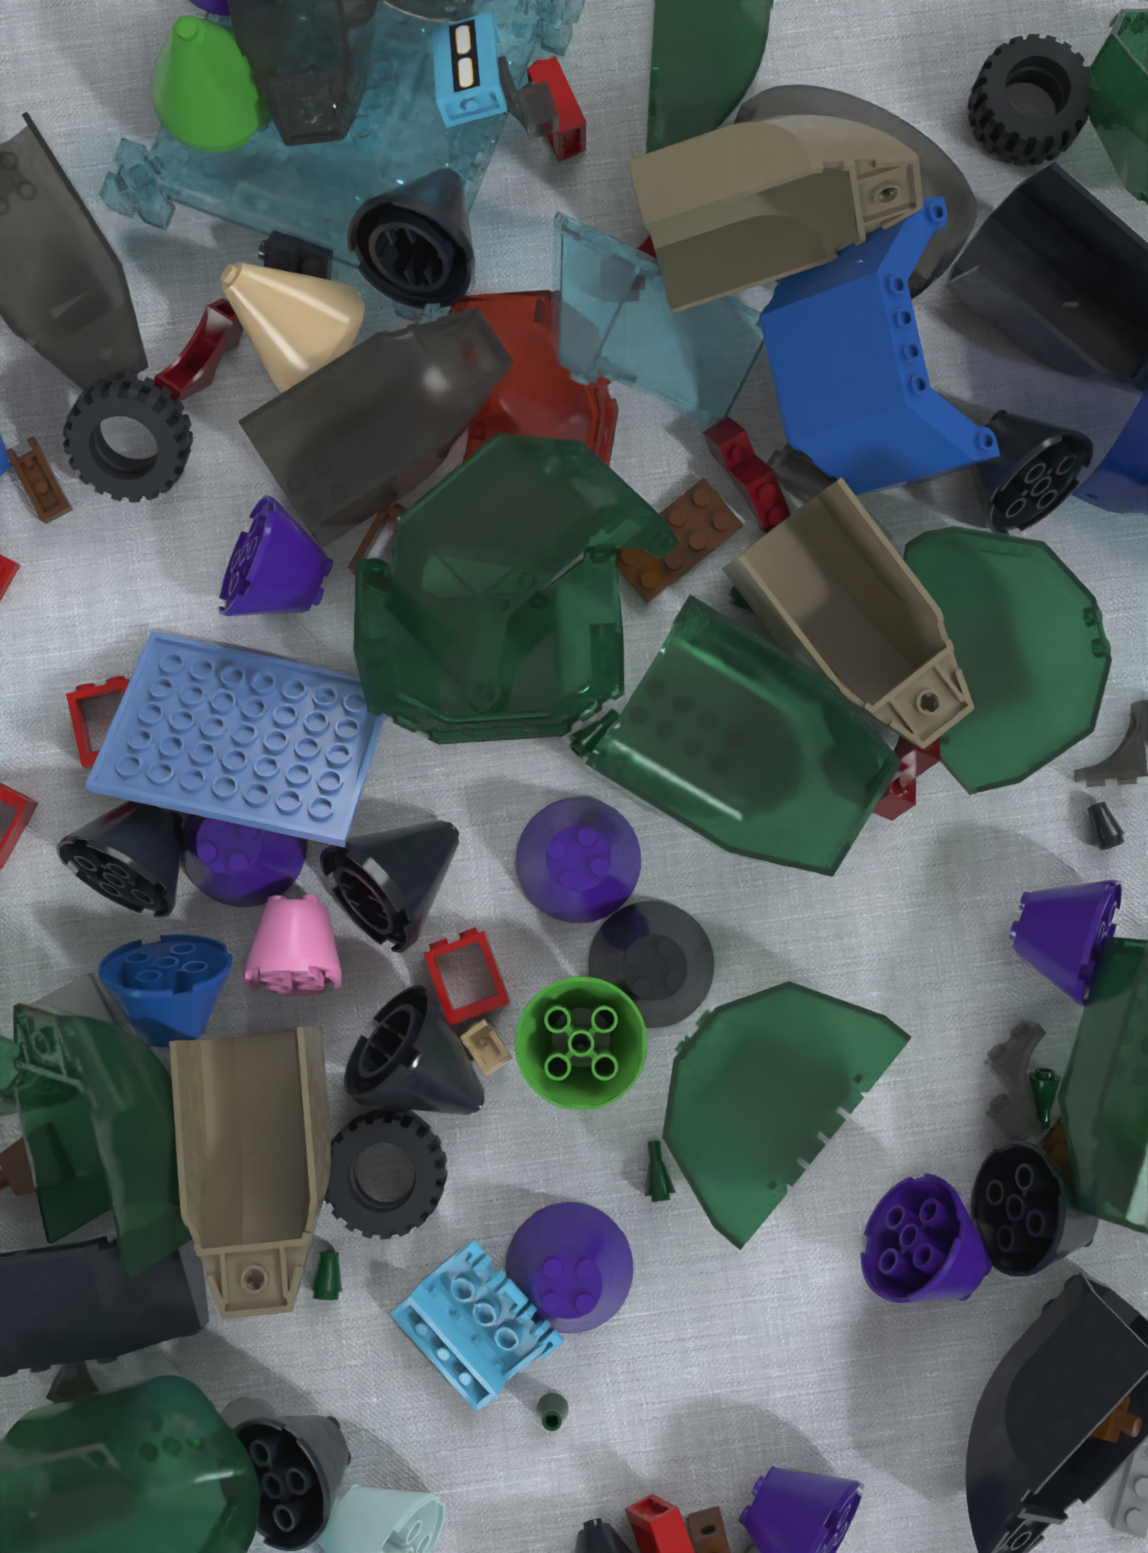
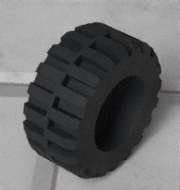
M1028 34L1024 40L1022 36L1011 38L1009 44L1002 43L995 49L992 55L988 56L971 89L972 93L968 99L967 108L970 110L968 115L969 124L971 127L976 126L973 134L977 141L983 140L985 142L983 148L991 154L994 151L999 154L998 159L1006 162L1008 159L1014 160V165L1024 166L1026 161H1030V164L1034 166L1042 164L1045 158L1047 161L1057 158L1061 152H1065L1072 145L1093 110L1095 84L1094 82H1089L1093 76L1090 67H1084V57L1079 52L1075 54L1070 50L1072 48L1070 44L1065 41L1063 44L1056 42L1057 37L1047 35L1046 38H1039L1040 34ZM1015 83H1031L1039 86L1051 97L1055 107V115L1045 119H1032L1021 115L1009 103L1005 88Z
M118 373L108 375L105 381L99 378L92 382L89 388L83 390L66 417L68 420L63 428V436L66 438L63 447L67 455H72L68 462L72 470H79L81 472L79 479L86 485L89 482L94 485V491L100 495L106 492L112 495L111 499L121 501L123 497L129 498L130 503L140 502L143 496H145L146 500H152L157 498L160 492L166 493L169 491L174 482H177L183 473L193 443V433L189 431L192 425L190 417L187 414L182 415L184 405L179 399L173 401L170 397L172 391L166 386H163L162 389L154 385L156 381L146 376L144 381L138 380V375L134 373H127L123 379H121ZM116 416L128 417L140 422L152 433L157 444V453L145 459H131L120 455L105 441L101 432V422Z
M388 1108L386 1111H380V1109L371 1110L367 1114H361L354 1118L332 1139L330 1177L324 1200L326 1204H332L334 1209L331 1213L337 1220L340 1217L347 1222L345 1228L351 1232L356 1228L363 1231V1237L370 1239L373 1235H380L381 1240L391 1239L392 1235L395 1234L401 1237L408 1234L412 1228L420 1227L437 1207L447 1181L446 1152L441 1149L440 1145L442 1142L437 1134L434 1135L429 1130L431 1126L425 1121L420 1122L415 1119V1114L408 1111L406 1114L400 1113L398 1109ZM390 1143L404 1150L411 1158L415 1168V1179L412 1188L403 1198L394 1202H381L369 1197L360 1188L355 1176L356 1162L360 1154L371 1145Z

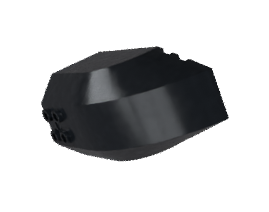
M1054 162L1018 184L986 218L952 265L945 287L1018 348L1042 364L1069 375L1148 398V243ZM1069 302H1078L1079 306L1073 308L1062 305Z
M1082 1272L1070 1277L1065 1282L1062 1293L1056 1299H1051L1043 1306L1040 1317L1002 1358L991 1375L978 1403L968 1440L965 1477L969 1519L978 1553H1029L1045 1539L1042 1534L1051 1524L1061 1525L1069 1518L1065 1511L1078 1500L1083 1504L1088 1502L1148 1439V1320L1108 1285ZM1128 1395L1130 1403L1127 1412L1142 1419L1138 1435L1132 1437L1120 1431L1116 1443L1091 1437L1090 1435Z

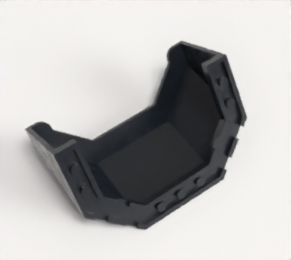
M180 1207L164 1209L143 1226L121 1231L122 1236L113 1238V1241L108 1242L107 1236H102L83 1242L0 1253V1377L11 1376L18 1373V1370L30 1368L31 1373L43 1372L51 1369V1365L63 1364L64 1368H74L83 1365L84 1361L97 1359L98 1364L116 1361L118 1356L180 1336L188 1337L199 1334L200 1330L209 1322L204 1269L200 1256L197 1257L193 1246L195 1244L188 1226H185L182 1220Z

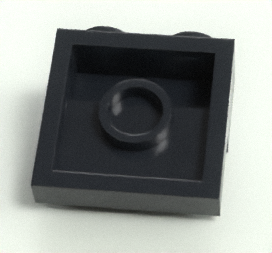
M276 230L271 233L266 241L263 240L261 242L258 258L264 260L263 267L331 280L332 249Z

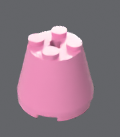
M302 895L300 899H287L284 896L268 897V902L263 908L243 969V984L255 991L260 990V986H264L268 990L276 991V995L285 996L324 994V987L328 986L339 989L341 987L342 970L328 908L320 904L319 897L314 895Z

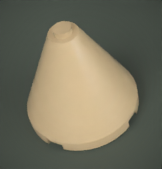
M238 262L235 265L229 264L220 277V280L223 282L222 290L274 385L290 398H300L320 386L325 381V378L320 373L331 361L337 366L341 363L360 329L364 316L365 302L359 298L361 293L348 283Z

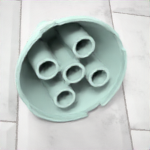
M354 1484L342 1499L336 1498L327 1526L318 1538L317 1543L323 1547L325 1553H433L443 1527L446 1506L440 1500L441 1497L435 1493L365 1487Z

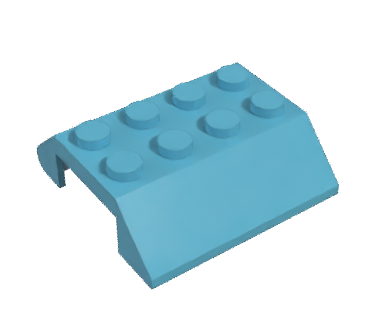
M473 1239L463 1244L429 1273L390 1312V1316L471 1407L478 1412L499 1395L507 1380L540 1355L542 1360L560 1346L564 1338L555 1328H549L551 1324L546 1318H537L535 1315L537 1308L532 1303L527 1304L529 1299L510 1278H504L506 1274L502 1269H493L490 1265L492 1258L488 1254H482L484 1249Z

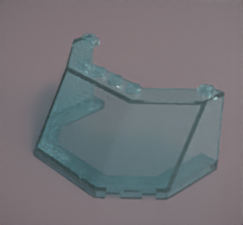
M556 211L553 231L551 350L559 365L571 371L569 378L585 386H588L590 381L597 383L600 376L613 382L617 380L631 388L636 383L695 411L693 417L705 424L710 425L712 420L720 422L726 418L765 343L759 320L761 312L728 295L672 314L657 258Z

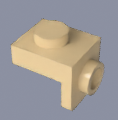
M486 1020L473 1023L459 1037L486 1076H489L513 1059L495 1028Z

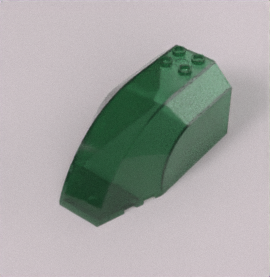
M655 0L646 154L726 126L741 123L758 84L769 32L770 9H773L774 0Z
M18 1003L13 1005V1042L19 1045V1057L13 1059L14 1069L20 1072V1082L14 1084V1097L47 1243H55L111 1210L125 1277L131 1279L192 1240L188 1226L184 1225L180 1211L172 1078L157 1056L143 1042L118 1026L53 1006L35 1003Z

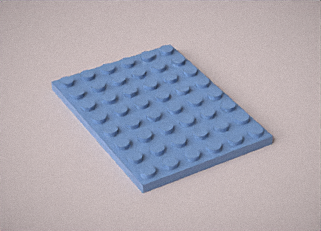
M151 631L85 783L86 789L93 793L345 848L394 694V683Z

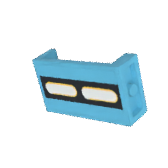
M492 12L432 28L436 102L446 128L507 112V102L499 79L496 44L501 43V39Z

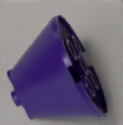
M264 495L250 513L249 518L253 519L248 533L241 531L224 575L219 598L225 600L224 607L219 606L218 611L221 615L227 617L304 613L309 611L312 604L318 606L324 594V588H321L324 576L327 577L333 566V559L327 557V554L278 501L269 495Z
M567 798L546 806L528 822L518 842L516 870L525 894L542 912L564 922L588 923L612 914L631 896L640 876L641 850L633 828L616 809L595 799Z
M189 814L183 829L181 850L187 873L204 894L225 905L252 907L268 902V897L282 895L293 885L304 866L308 840Z
M1110 879L1036 890L1031 893L1025 891L1019 905V909L1023 910L1020 920L1014 921L1010 930L1009 939L1014 940L1013 948L1076 1004L1084 1007L1090 1003V1000L1085 998L1087 993L1095 994L1110 953L1117 924L1111 922L1115 909H1120L1122 882Z
M924 1174V1177L916 1179L908 1177L893 1186L875 1207L864 1231V1235L868 1237L866 1251L861 1253V1268L864 1279L876 1295L890 1302L909 1303L947 1299L965 1301L981 1284L984 1276H987L992 1269V1260L988 1258L986 1246L957 1191L946 1180L933 1174Z
M561 1202L536 1211L515 1232L507 1252L506 1279L510 1278L529 1299L527 1304L532 1303L537 1308L535 1311L537 1318H546L551 1324L549 1328H555L558 1333L586 1332L607 1322L625 1302L633 1280L632 1251L624 1232L606 1213L588 1204Z
M772 1466L765 1478L760 1476L751 1492L755 1499L751 1506L748 1504L744 1508L738 1522L744 1526L759 1553H836L852 1523L863 1495L857 1489H863L864 1484L853 1479Z

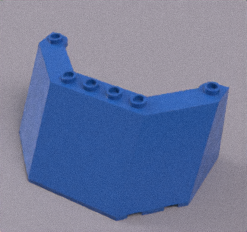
M944 196L923 198V209L886 230L881 226L867 234L864 243L857 247L854 243L837 252L839 257L833 261L781 278L773 291L774 295L770 302L763 308L759 316L787 443L796 451L802 450L812 458L811 462L830 478L834 476L839 480L842 477L855 496L929 482L1000 456L997 440L991 429L985 426L977 427L930 387L907 281L933 233L944 228L947 223L948 214Z

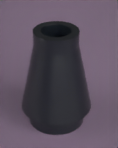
M1100 802L1087 808L1093 842L1098 844L1100 851L1125 842L1122 836L1125 833L1108 809L1106 802Z

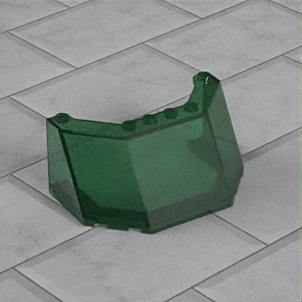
M497 432L398 516L396 526L398 537L396 549H393L389 574L392 578L390 591L386 594L385 607L437 672L483 714L498 701L501 695V685L497 680L507 619L510 614L588 547L645 550L652 557L660 558L667 555L680 542L666 520L581 440H561L532 435L518 436Z
M597 543L589 546L584 551L583 559L542 590L439 597L391 571L389 564L384 560L378 558L356 559L353 651L368 712L377 716L384 713L393 718L394 724L413 733L418 730L428 734V740L438 745L563 737L572 731L574 723L579 720L587 721L603 710L602 704L609 699L616 701L625 694L624 635L615 543Z

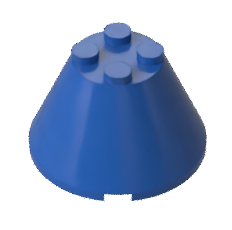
M187 934L160 935V941L142 944V940L139 939L109 952L99 964V979L139 1037L140 1045L144 1047H168L170 1051L169 1041L196 1040L204 1033L231 971L233 958L232 954L227 952L226 945L208 937Z

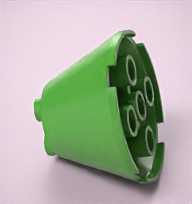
M577 976L564 978L540 990L523 1010L515 1034L516 1059L528 1085L549 1103L569 1110L598 1109L621 1098L630 1090L640 1076L647 1055L646 1027L634 1002L615 985L593 977ZM580 1033L586 1034L589 1043L586 1045L583 1043L574 1044L575 1035Z

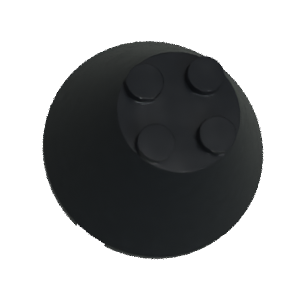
M1005 410L996 412L985 427L991 429L995 434L1000 456L970 467L986 525L993 533L1000 536H1008L1009 530L1018 528L1020 531H1024L1047 517L1079 484V481L1076 479L1083 466L1085 468L1089 467L1092 459V441L1084 433L1077 430L1007 413Z
M128 800L65 836L58 843L56 850L63 864L67 865L70 861L78 870L75 876L107 899L140 914L144 909L155 911L154 917H167L175 908L183 840V829L180 826L183 819L175 812H165L157 806Z
M639 902L618 910L602 924L590 947L588 971L589 977L607 981L628 995L638 1008L646 1028H661L684 1020L702 1004L713 981L714 955L707 934L690 914L676 906L663 902Z
M1007 1141V1145L1002 1148L993 1149L982 1163L973 1187L972 1219L978 1222L980 1236L986 1246L988 1258L992 1260V1266L1005 1275L1014 1277L1034 1275L1081 1247H1089L1093 1242V1237L1098 1227L1099 1216L1103 1212L1102 1201L1095 1197L1092 1190L1039 1146L1026 1141Z
M319 1415L257 1417L240 1423L226 1437L225 1452L220 1455L222 1486L233 1512L247 1530L253 1527L266 1538L263 1543L272 1548L282 1551H298L308 1547L325 1530L346 1467L351 1463V1454L340 1431L339 1422L332 1416L325 1418Z

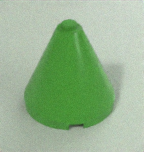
M183 16L172 26L155 61L150 77V96L153 108L161 124L175 136L178 142L198 151L219 153L238 149L251 142L249 137L257 132L261 126L264 129L266 128L276 109L278 83L269 56L252 37L232 27L194 16Z

